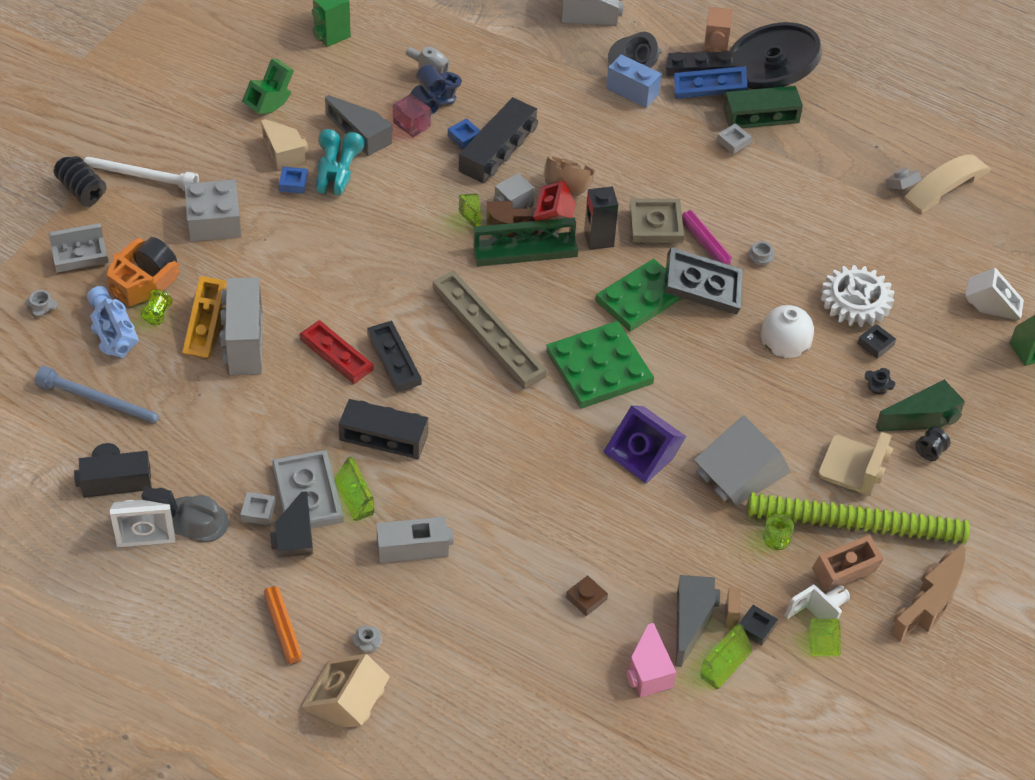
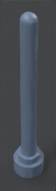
M43 365L36 374L35 385L43 389H54L56 387L150 423H156L159 419L158 414L153 411L61 378L55 369Z

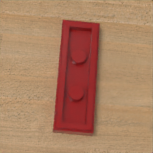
M320 320L299 334L300 340L353 384L374 370L372 362Z

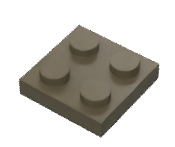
M630 199L632 243H683L684 231L680 199Z

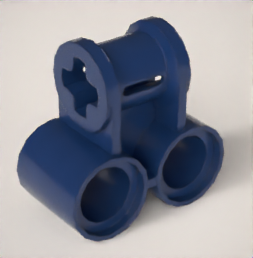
M425 65L416 74V79L420 85L411 91L410 99L422 115L430 116L437 112L440 105L453 104L456 101L455 93L457 88L461 86L462 79L455 73H439L434 66Z

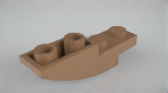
M962 545L954 552H946L935 569L930 567L923 574L921 590L913 599L912 605L908 609L902 608L895 615L892 635L900 642L918 625L929 632L946 612L964 567L966 548Z

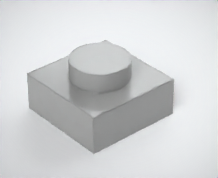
M733 124L717 134V142L732 154L750 145L752 136L737 124Z
M901 168L894 171L893 176L885 179L887 188L905 189L921 181L919 171Z
M247 492L240 513L241 521L269 526L276 503L275 496Z

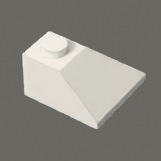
M126 500L124 502H114L110 508L117 547L176 543L169 504L145 500Z

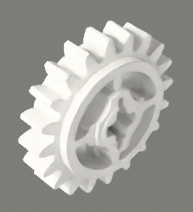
M855 265L852 266V270L842 266L841 273L833 270L832 276L828 275L826 277V282L823 283L821 291V301L825 302L824 309H831L830 316L839 315L838 322L848 320L849 326H852L854 322H858L860 327H863L864 322H867L870 326H873L875 320L882 322L884 316H889L890 309H892L894 303V291L890 290L891 283H884V275L876 276V270L870 273L867 271L866 266L862 270H857ZM872 299L877 300L876 302L870 304Z

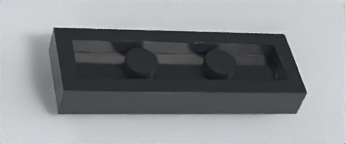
M739 51L668 53L666 74L674 75V73L738 67Z
M392 320L368 327L367 335L396 393L422 385V378Z

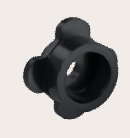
M881 368L874 372L869 370L864 375L865 379L868 380L869 390L875 394H884L895 387V382L889 376L890 371L886 368Z

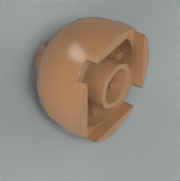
M547 156L544 167V178L547 185L565 181L571 195L575 196L584 193L590 187L595 174V169L585 165L584 169H581L578 162L552 156V158Z

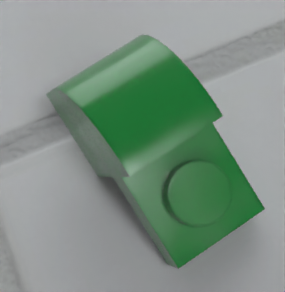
M271 59L263 80L249 81L242 102L258 114L274 112L284 105L291 94L287 87L294 70L279 59Z

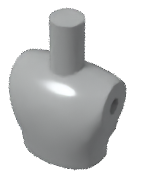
M409 47L406 51L408 57L418 62V69L425 65H432L439 73L449 71L450 60L433 47H425L421 52Z

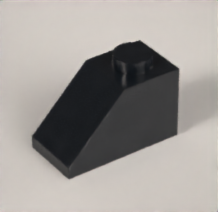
M307 491L301 492L275 522L276 532H270L272 550H278V558L313 554Z

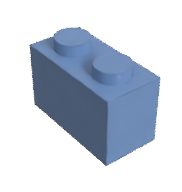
M620 55L608 67L606 89L647 108L659 95L662 73L624 55Z

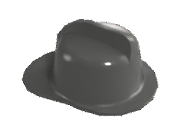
M639 32L616 41L608 53V63L610 66L620 55H624L651 68L658 61L662 50L658 47L657 40L651 33Z
M205 495L185 496L175 499L178 509L175 517H172L174 533L194 540L208 542L222 537L227 531L229 525L228 515L214 499Z

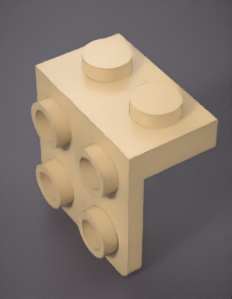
M881 432L875 448L840 435H835L820 467L819 478L870 496L875 483L881 484L886 470V468L882 467L883 462L889 463L894 449L889 446L892 435Z

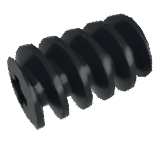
M63 157L54 166V176L84 207L94 205L105 193L106 183L92 168H89V165L81 157Z

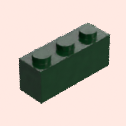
M786 86L726 92L723 111L729 127L737 124L740 128L800 123L803 104L797 87Z

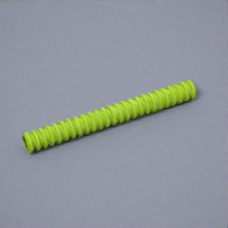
M751 492L748 497L747 514L750 518L753 515H757L758 519H761L762 516H765L766 520H770L773 517L775 521H779V518H781L784 522H788L789 519L792 520V523L801 521V524L810 522V525L818 523L821 527L827 524L829 528L836 525L837 529H841V526H844L846 530H849L851 527L854 528V531L863 529V532L871 530L872 533L880 531L881 534L889 532L892 536L898 533L900 537L907 534L908 538H912L914 535L917 539L925 537L926 540L934 538V541L942 539L943 542H948V540H951L955 544L957 541H960L963 545L968 541L970 534L968 519L960 521L959 518L951 520L950 517L942 519L941 516L933 518L929 514L927 517H924L922 513L915 516L914 512H910L907 515L905 511H901L899 514L896 510L888 512V509L879 511V508L871 510L870 507L862 509L858 505L856 508H853L850 504L844 507L843 503H839V506H836L834 502L828 505L825 501H822L820 504L817 503V500L808 502V499L800 501L799 498L791 500L790 497L782 499V496L779 495L777 498H773L771 494L765 497L763 493L757 496L755 492Z

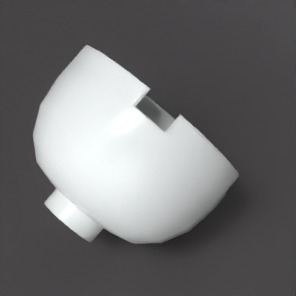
M782 305L774 308L764 319L760 334L762 344L771 348V353L784 358L801 356L803 351L806 349L808 351L811 348L814 337L813 321L806 311L797 306Z

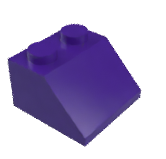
M631 405L603 452L642 481L648 483L673 460L687 436L646 407Z

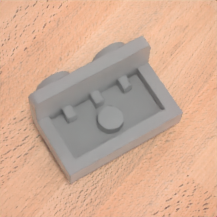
M101 224L49 232L56 273L109 263Z

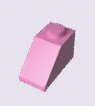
M654 623L648 624L631 657L630 669L627 670L628 682L632 688H636L639 697L674 687L676 671Z

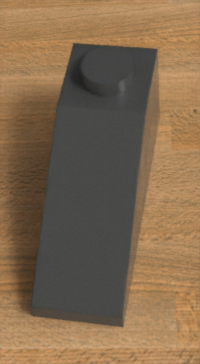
M330 95L325 97L326 116L345 134L349 132L360 134L365 141L362 151L367 156L392 144L393 128L387 119H384L375 111Z
M680 575L677 588L676 666H683L710 622L714 607H719L720 589H715V577Z

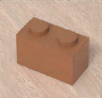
M709 7L703 51H727L733 9Z
M869 534L819 555L812 569L825 593L838 585H846L876 572L884 559Z

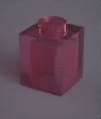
M409 94L393 105V123L411 137H415L431 126V108L412 94Z

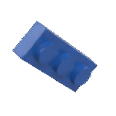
M746 66L674 73L675 97L678 99L726 94V92L747 90Z

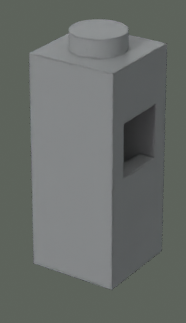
M445 517L376 523L379 563L449 557V545H454L452 527L447 528Z

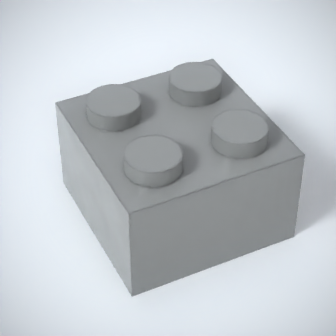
M236 179L185 184L190 242L242 237Z

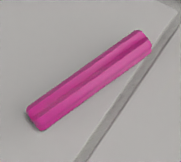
M692 210L684 212L682 214L683 223L715 261L730 265L732 256Z

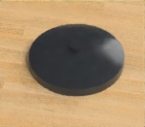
M779 22L756 28L738 39L729 50L730 52L739 51L738 67L746 66L747 88L750 89L785 87L798 82L816 68L822 57V47L818 34L810 27L794 22Z

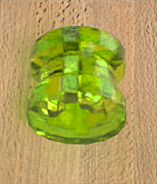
M783 514L770 516L767 519L763 534L765 544L774 550L787 548L791 543L794 522Z

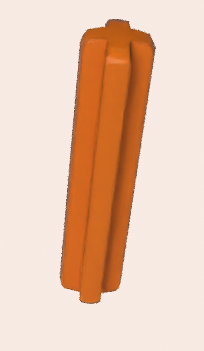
M278 586L267 587L264 590V597L286 662L288 664L298 663L302 660V653Z

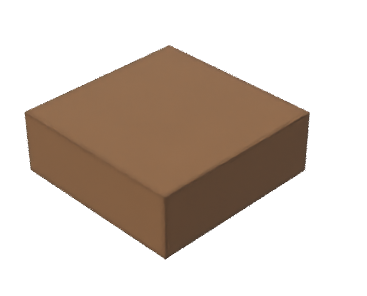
M729 587L725 606V628L735 629L737 627L740 615L741 590L739 588Z

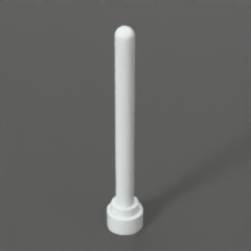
M93 157L84 158V162L89 167L175 184L182 188L183 191H185V184L199 182V175L197 173L186 172L185 174L177 175Z

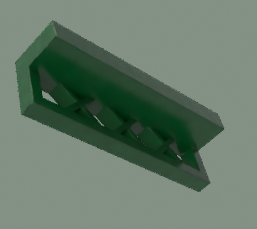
M575 217L473 227V251L476 266L578 257V247L575 238ZM569 227V232H556L560 228ZM535 230L544 231L540 235L531 234ZM509 233H518L515 237H506ZM480 235L493 236L488 240H480Z

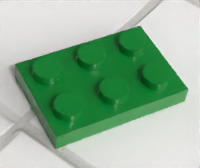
M653 258L597 293L595 301L631 332L683 298L664 293L666 268Z

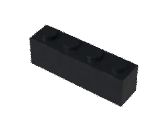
M512 97L459 153V172L483 184L490 176H494L498 167L504 161H508L512 152L523 144L529 133H533L538 126L537 108Z

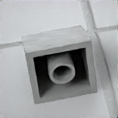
M563 0L562 23L617 26L618 16L623 14V2L619 1L623 0Z
M745 415L739 418L694 459L699 467L696 471L706 483L712 481L717 486L714 491L724 502L729 499L735 506L747 500L751 492L757 494L791 472L781 451Z

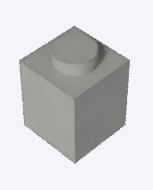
M518 173L495 186L494 201H512L513 209H527L534 202V187Z

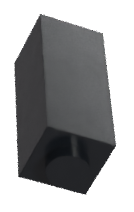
M613 186L588 189L584 233L589 250L614 247L619 204Z
M148 451L79 458V470H74L75 486L81 487L83 498L143 491L145 487L152 488Z

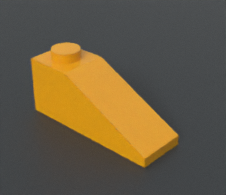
M204 276L199 277L182 351L183 354L210 358L222 326L221 310H224V307H226V305H222V289H227L226 280Z

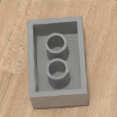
M259 277L227 278V289H222V305H226V307H224V310H221V324L226 326L220 332L221 347H226L223 348V364H228L229 375L262 374L263 309Z

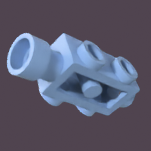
M94 287L87 293L90 306L95 309L90 315L93 322L90 328L99 336L101 340L99 348L103 353L124 358L139 341L134 325L130 322L123 303L116 299L111 300L105 287Z

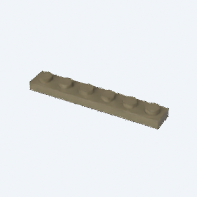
M454 270L433 281V289L524 389L546 377L547 370Z

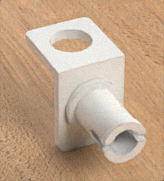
M812 585L791 599L784 616L789 619L807 608L831 630L835 628L842 613L839 606L850 600V594L847 589L840 594L838 593L844 589L842 585L836 586L827 594H824L819 588Z

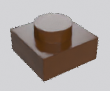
M587 575L567 591L566 598L587 616L607 600L608 593Z

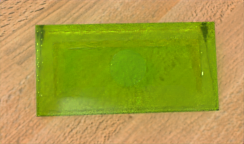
M352 456L348 457L336 474L335 483L353 520L358 521L374 515V497L355 459Z
M741 624L736 625L703 661L700 678L715 689H720L752 652L750 642Z

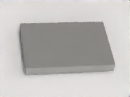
M327 450L272 460L283 513L301 492L307 491L311 529L344 522Z

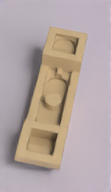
M972 154L954 158L923 178L905 195L904 200L920 214H923L939 204L941 196L967 180L975 182L988 174L991 168Z

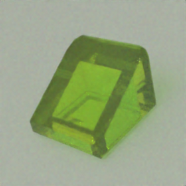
M477 193L459 195V213L473 227L481 226L479 195Z
M811 619L808 627L811 656H840V620Z

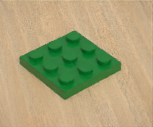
M619 321L546 344L547 354L581 409L651 385L654 382L653 374Z

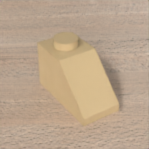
M267 119L261 120L262 137L277 171L282 170V167H295L306 164L305 153L309 152L305 138L301 139L297 129Z

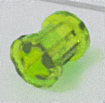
M153 290L149 296L150 301L148 305L141 311V316L150 324L160 325L164 321V313L166 309L171 307L173 299L165 291Z

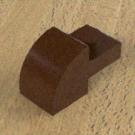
M487 201L486 223L488 226L535 221L533 217L535 209H513L512 201ZM512 232L507 234L506 237H513V234L518 233Z

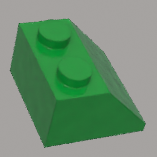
M313 0V33L316 39L321 40L326 47L350 38V1Z

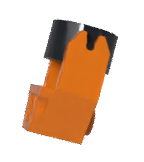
M150 237L147 241L138 238L128 244L119 254L114 253L113 263L109 266L107 272V280L110 294L131 307L158 297L176 280L180 273V270L177 268L180 265L177 263V258L173 251L160 239Z

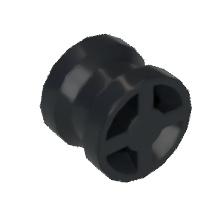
M930 427L925 432V436L920 437L915 443L917 452L928 461H936L941 456V452L946 451L951 445L948 434L938 427Z

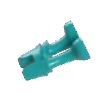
M325 129L319 133L318 143L325 152V157H321L318 161L316 188L318 193L326 194L328 182H335L334 195L341 196L346 185L350 182L351 171L349 167L351 162L363 150L365 141L358 133L349 132L345 134L342 142L340 162H336V157L341 147V139L335 131Z

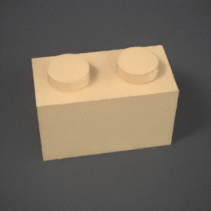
M367 654L330 659L301 708L308 713L343 728L361 726L370 717V710L376 700L384 693V686L390 676Z

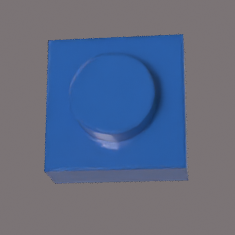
M466 118L448 128L447 136L460 148L464 149L480 130Z
M282 167L279 192L304 194L308 169Z

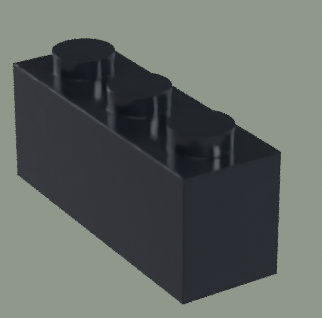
M349 399L339 421V441L418 460L428 437V417L417 413L395 410L392 407L370 404L366 401Z

